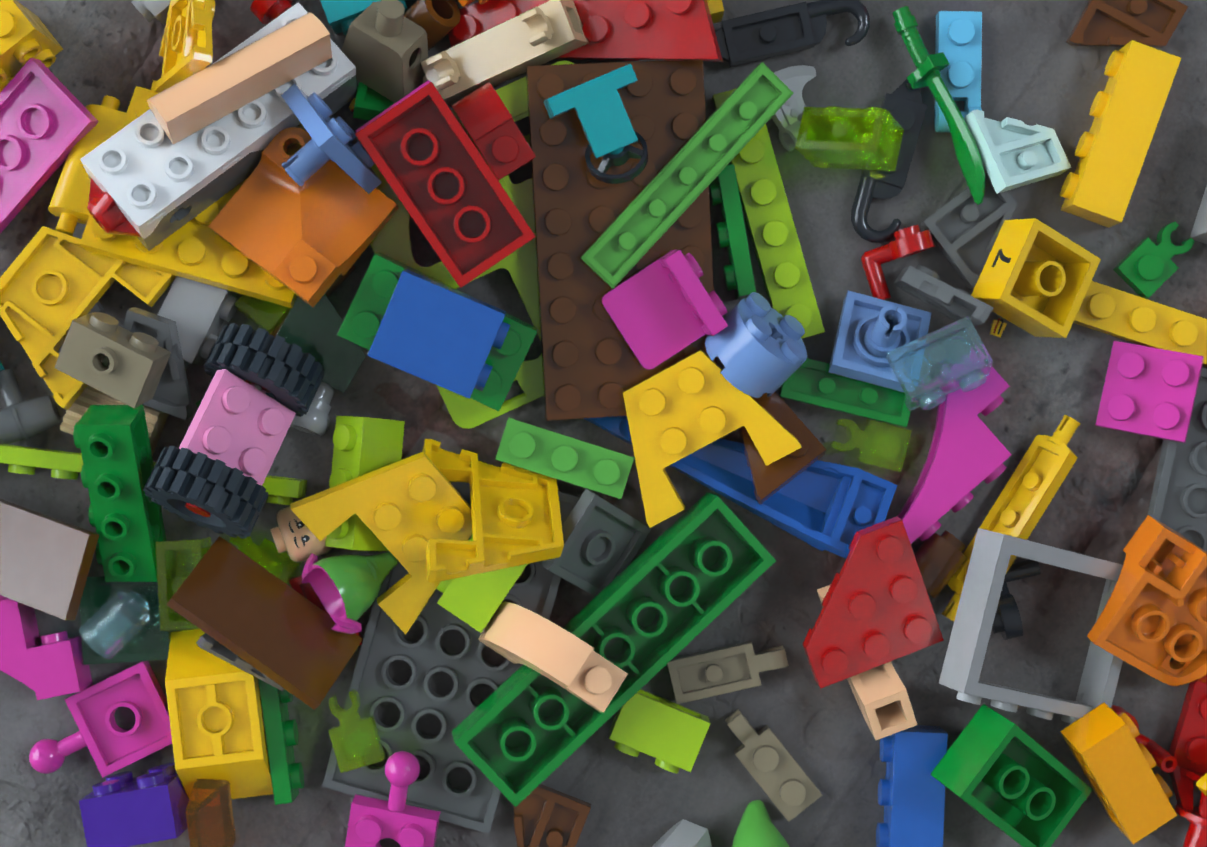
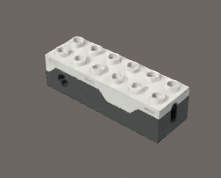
M299 2L216 62L304 16L308 12ZM331 40V59L175 144H172L151 109H149L80 159L91 181L87 206L89 213L107 234L137 237L147 250L150 251L247 179L258 166L263 150L280 131L290 127H297L306 131L281 95L295 83L308 97L315 92L333 112L331 115H333L356 98V67Z

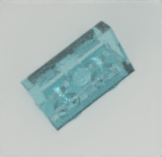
M969 316L889 351L886 357L906 395L905 404L909 411L921 407L923 411L932 409L946 400L945 395L960 388L963 392L976 389L987 381L986 376L989 375L993 360Z

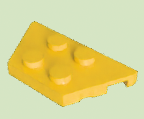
M215 0L170 1L165 31L159 50V55L164 57L162 75L159 80H153L151 90L162 92L205 69L212 63V21L215 13Z

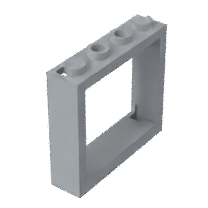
M978 528L939 684L958 691L956 699L980 705L982 698L991 699L990 705L998 709L1017 713L1018 705L1027 707V714L1047 720H1052L1054 713L1062 714L1061 721L1070 724L1104 702L1111 708L1123 660L1095 645L1092 641L1088 649L1076 701L979 681L1010 555L1105 578L1106 582L1096 621L1115 588L1123 565Z

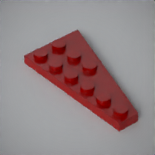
M489 0L484 4L477 2L460 8V22L448 33L451 47L550 0ZM571 0L574 1L583 25L584 36L588 39L589 43L555 58L619 61L706 60L709 62H723L707 0Z

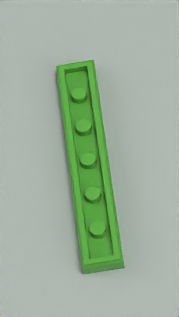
M763 62L759 63L587 249L580 259L613 289L794 93Z

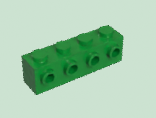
M90 405L81 419L75 424L73 439L76 448L81 449L83 460L81 481L83 487L88 488L91 502L89 506V522L92 527L96 528V533L99 534L96 546L97 562L99 565H103L106 582H157L170 558L161 505L154 503L151 500L152 498L147 497L145 491H143L154 469L144 405L132 408L129 405Z

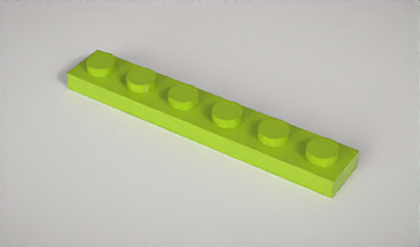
M735 89L712 96L715 111ZM765 124L734 157L730 164L735 166L740 200L770 305L783 317L791 315L796 318L805 330V334L801 337V339L822 334L825 330Z

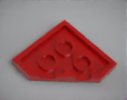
M898 516L855 533L849 546L850 552L840 573H836L822 602V611L813 629H809L803 641L805 653L820 689L944 641L903 520Z

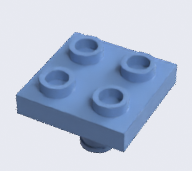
M294 83L281 95L312 138L293 156L281 164L298 185L302 187L305 181L329 160L335 162L368 194L382 183L371 168L375 163L359 141L356 144L352 143L356 138L355 132L340 116L336 119L329 117L333 112L317 93L313 92L308 97Z
M848 290L843 301L828 372L913 395L918 388L932 313Z

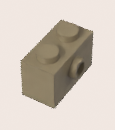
M92 312L72 320L54 367L55 369L132 408H136L153 399L170 357V351L158 346L159 342L154 337L141 332H131L119 326V321L116 318L102 312Z

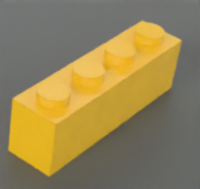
M1131 40L1119 51L1114 50L1104 71V75L1109 76L1104 92L1099 91L1090 108L1089 115L1094 117L1089 132L1085 131L1082 134L1075 150V156L1080 157L1074 173L1069 172L1061 188L1060 196L1065 198L1061 211L1108 228L1122 223L1180 64V57Z

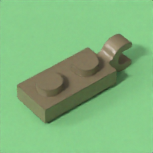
M751 641L673 658L667 664L677 704L761 686L759 672L789 666L783 645L754 653Z
M739 709L725 719L729 728L743 743L734 750V754L788 822L822 796L820 790L768 725L756 732Z

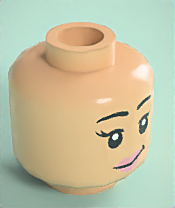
M290 506L281 509L277 513L278 527L270 530L279 554L287 551L290 559L298 563L306 561L311 553L320 556L331 551L332 547L325 546L327 536L322 541H319L294 514Z

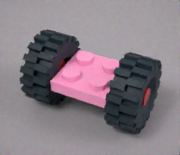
M230 323L229 326L225 325L204 365V368H206L205 372L207 375L212 376V381L179 448L176 446L163 448L143 489L145 495L152 498L151 500L154 503L163 505V508L170 513H176L186 521H193L197 523V526L205 529L206 527L222 535L226 533L234 538H237V536L240 538L249 537L269 496L262 485L295 415L301 417L307 414L323 380L325 371L322 370L323 366L321 363L314 362L315 357L310 353H303L301 351L302 348L298 345H291L285 342V338L277 334L275 337L269 335L267 330L261 328L254 330L250 325L242 324L241 327L236 323Z

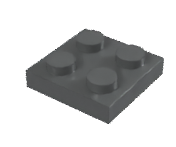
M585 489L562 526L564 547L561 557L540 561L539 564L559 577L597 596L630 565L651 528L590 490Z

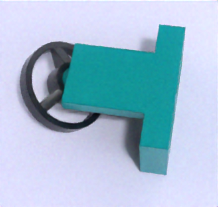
M631 63L552 96L543 102L550 119L570 110H576L589 142L585 151L587 168L596 179L609 184H619L634 179L645 169L648 162L647 144L644 138L634 131L618 93V90L638 81ZM637 141L643 150L629 144ZM592 152L595 158L603 156L598 169L591 163ZM629 158L641 159L633 169L626 173L618 175L605 174L611 166H621Z

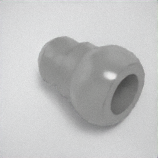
M321 382L307 414L301 417L295 415L290 426L313 436H323L328 431L330 425L328 415L331 410L330 402L334 395L333 387L325 382Z

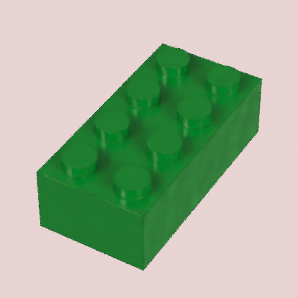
M380 252L375 253L337 335L370 350L404 269L413 271L450 288L453 287ZM507 313L503 322L510 324V328L500 350L491 347L485 361L486 364L493 366L483 391L474 388L470 397L497 411H500L537 334V327Z

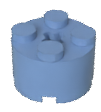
M752 292L747 298L740 300L725 316L724 320L728 327L714 336L708 335L705 339L706 351L711 361L718 356L725 366L720 372L725 379L743 393L755 398H760L764 393H767V397H770L807 359V350L801 339L805 334L802 324L791 315L783 317L770 306L769 302L762 295L756 292Z

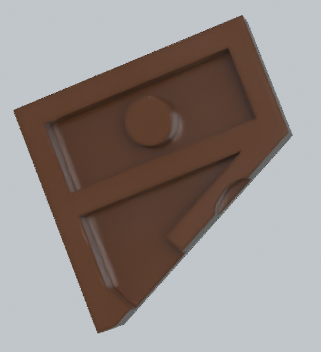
M1089 0L1066 43L1075 46L1124 47L1131 40L1150 47L1162 48L1167 45L1188 6L1177 0Z
M776 391L770 397H767V393H764L760 398L754 397L753 399L763 406L786 430L792 433L799 440L802 448L766 466L744 426L739 428L745 446L744 452L747 464L750 467L755 486V497L760 505L825 455L826 448Z
M540 784L518 806H514V827L517 847H576L590 812L591 804Z

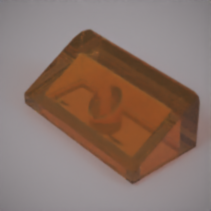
M197 779L194 783L186 808L190 847H233L235 844L236 834L229 781Z

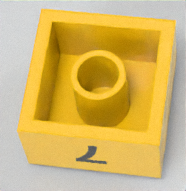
M1036 218L1005 220L971 296L994 308L992 312L1035 337L1067 338L1101 259Z

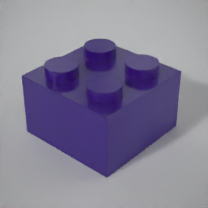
M170 763L148 769L149 774L139 777H133L132 771L115 773L105 777V782L93 785V791L79 800L87 847H130L178 838L199 818L197 805L191 804L175 770V764Z

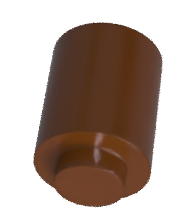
M417 0L404 13V17L424 28L427 33L429 52L460 22V11L454 0Z
M946 530L941 535L934 533L924 541L914 554L927 593L933 599L939 595L967 560V557L962 553L966 546Z

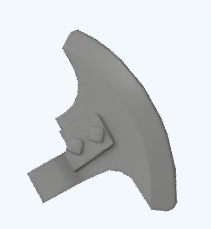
M791 66L774 72L794 93L771 117L779 129L780 142L788 152L796 147L798 149L811 140L807 127L801 121H798L797 117L807 109L802 98V90L808 81L817 76L813 66Z

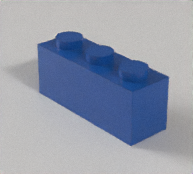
M916 725L880 739L881 762H886L885 779H879L878 803L880 806H884V823H877V847H943L945 786L930 775L947 752L948 733L940 726Z

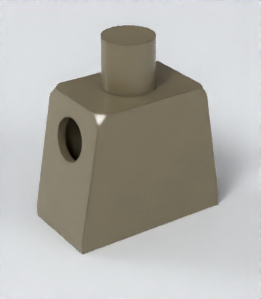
M381 0L380 2H373L351 23L341 51L356 67V80L396 103L423 84L425 73L421 62L428 58L427 33L424 28L404 17L405 8L400 1Z

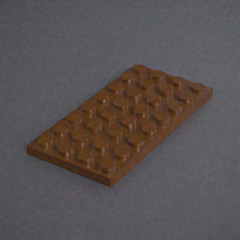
M661 60L526 67L530 147L536 155V158L531 160L545 418L547 421L627 416L623 397L624 391L699 350L707 354L705 339L708 335L705 334L655 368H643L602 305L603 295L612 290V288L580 259L587 249L706 122L703 60ZM631 63L638 81L618 90V93L634 131L638 132L647 144L648 162L645 169L634 179L624 183L609 184L596 179L587 168L585 151L589 142L576 110H570L550 119L543 102L552 96ZM637 141L629 144L643 150ZM592 152L591 163L598 169L603 156L595 158ZM629 158L621 166H611L605 174L618 175L626 173L633 169L641 159ZM709 186L616 286L671 250H681L683 255L691 253L698 262L704 274L698 279L707 293L712 290L714 291Z

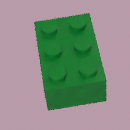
M985 704L980 707L930 774L1022 847H1051L1093 790L1016 724Z

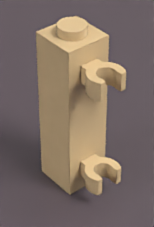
M550 0L421 62L425 73L423 83L428 80L432 82L446 104L452 105L487 82H490L493 87L525 73L527 66L542 65L588 44L589 41L584 36L583 25L574 1Z

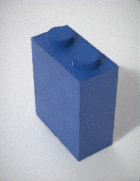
M404 269L367 356L470 399L474 388L483 391L493 366L486 364L485 361L491 347L501 349L510 324L503 322L506 311L413 271Z

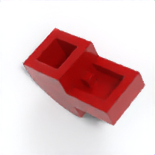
M487 82L452 104L453 109L498 181L536 158V155L490 82Z

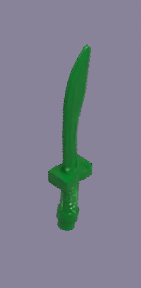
M909 6L899 8L892 13L895 20L894 26L898 35L902 36L910 57L917 68L906 78L913 89L929 87L948 123L958 163L974 202L979 205L983 203L985 193L984 167L976 142L940 77V71L947 67L949 62L943 52L929 55L917 29L918 23L916 18L911 14Z

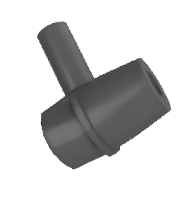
M12 369L0 371V389L6 404V408L0 410V440L4 444L24 439L30 440L32 436L61 423L59 411L51 395L24 401L14 371Z

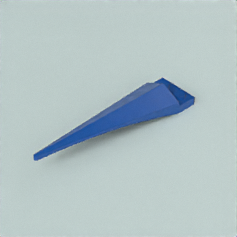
M627 416L584 418L632 445ZM722 438L669 465L671 468L820 551L827 550L845 559L848 557L850 552L849 546L857 531L885 521L897 488L896 484L859 468L817 460L760 505L755 497V486L750 467L747 464L744 444Z

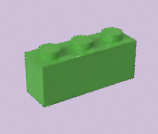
M508 417L495 460L622 499L635 457Z

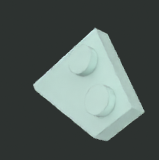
M978 109L971 111L964 117L996 194L1061 175L1071 168L1053 128L1037 124L1029 126L1021 120L1006 117L1001 122L984 118V111Z

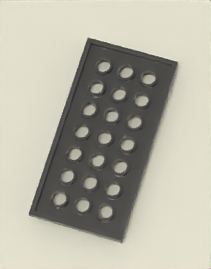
M449 481L471 506L469 483ZM558 491L563 526L580 497ZM398 561L397 566L390 571L383 581L379 594L374 600L322 787L353 796L356 794L388 801L391 783L385 775V764L373 766L368 763L365 758V749L370 744H380L386 748L388 758L396 752L406 751L414 756H423L430 764V773L423 778H417L413 784L408 786L406 805L441 812L439 818L441 821L489 834L501 791L454 743L452 731L479 706L471 697V690L475 685L486 683L495 691L523 664H513L507 659L499 665L489 664L483 657L485 644L478 640L482 632H478L437 604L443 594L437 588L434 596L428 600L417 617V620L422 623L424 628L422 638L415 642L405 640L400 633V628L377 603L379 596L409 573ZM540 561L529 563L531 567L529 578L523 582H515L504 599L512 600L517 605L549 620L561 577L540 565ZM452 629L460 631L465 637V648L459 653L447 652L441 643L444 632ZM404 660L410 665L412 676L408 682L397 683L390 678L388 668L392 661ZM439 671L448 673L454 681L453 690L446 695L435 693L430 687V677L432 674ZM392 702L397 705L400 710V719L397 723L387 725L378 719L377 707L380 703ZM431 713L439 717L442 723V730L438 735L426 736L419 730L418 720L422 715ZM456 767L467 769L472 776V784L463 790L453 788L448 781L449 771Z

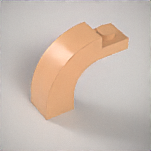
M830 585L817 589L821 604ZM891 661L847 678L875 740L917 725L907 690Z
M511 602L501 603L478 638L480 642L513 664L520 663L537 671L601 713H604L628 673L593 651L594 648L572 633L548 619Z

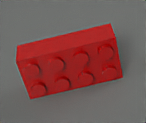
M432 82L355 134L460 288L536 237Z

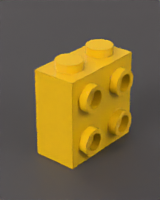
M0 0L1 93L30 58L39 59L49 68L55 62V56L63 50L39 17L17 0Z

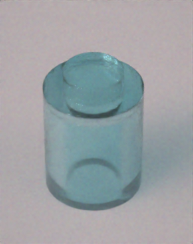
M117 591L79 628V632L84 641L96 653L106 659H112L150 622V617L147 614L150 607L134 591H130L128 594L123 591Z

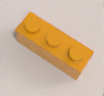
M1104 702L1060 731L1111 821L1133 845L1177 816L1168 798L1173 796V793L1164 779L1158 773H1153L1152 768L1157 764L1146 747L1141 743L1137 744L1135 737L1140 735V733L1126 713L1122 712L1117 715Z

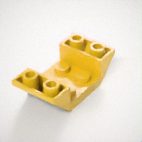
M195 628L171 632L165 687L175 770L191 804L272 795L273 787L268 750H266L258 678L201 649L196 643L205 634L201 629Z

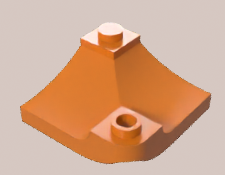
M290 127L280 131L263 150L258 166L208 227L280 284L282 283L307 304L314 307L339 275L344 276L399 207L397 203L377 188L368 194L332 160H329L305 181L302 187L298 185L281 164L291 157V155L286 154V148L289 144L299 143L302 148L312 138L304 129Z
M1147 515L1123 549L1126 557L1118 581L1104 610L1087 637L1095 645L1167 685H1184L1207 674V551L1180 533Z

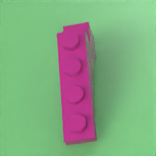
M976 347L965 349L934 377L939 383V401L936 425L929 453L914 489L897 515L903 520L910 544L917 538L925 541L941 527V523L938 520L950 509L956 513L966 506L974 497L970 491L982 481L989 484L1000 476L1007 468L1003 462L1012 455L977 416L980 412L987 416L1000 406L1004 401L1001 394L1010 386Z
M0 595L1 671L35 691L37 700L76 693L93 686L83 635L68 638L67 630L40 636L34 608Z

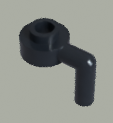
M1028 559L1013 563L1005 575L992 626L993 633L1001 632L1004 640L1023 636V626L1018 606L1013 595L1009 592L1007 582L1040 575L1038 561Z

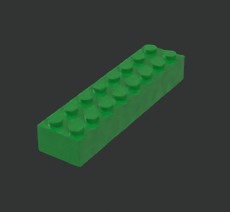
M707 492L563 627V629L594 648L593 651L628 673L604 713L597 711L544 675L522 665L452 731L454 743L515 807L518 806L776 560L719 496Z

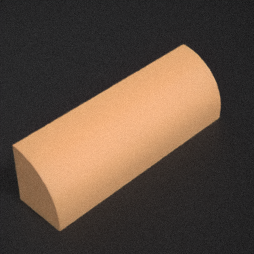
M309 12L147 99L149 108L172 144H175L331 59L330 33L323 23L313 13Z

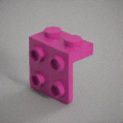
M671 250L605 293L602 297L603 307L641 366L645 369L655 368L705 334L714 336L728 327L722 317L727 313V309L715 291L712 290L707 293L698 279L704 275L703 271L691 253L683 255L681 250Z

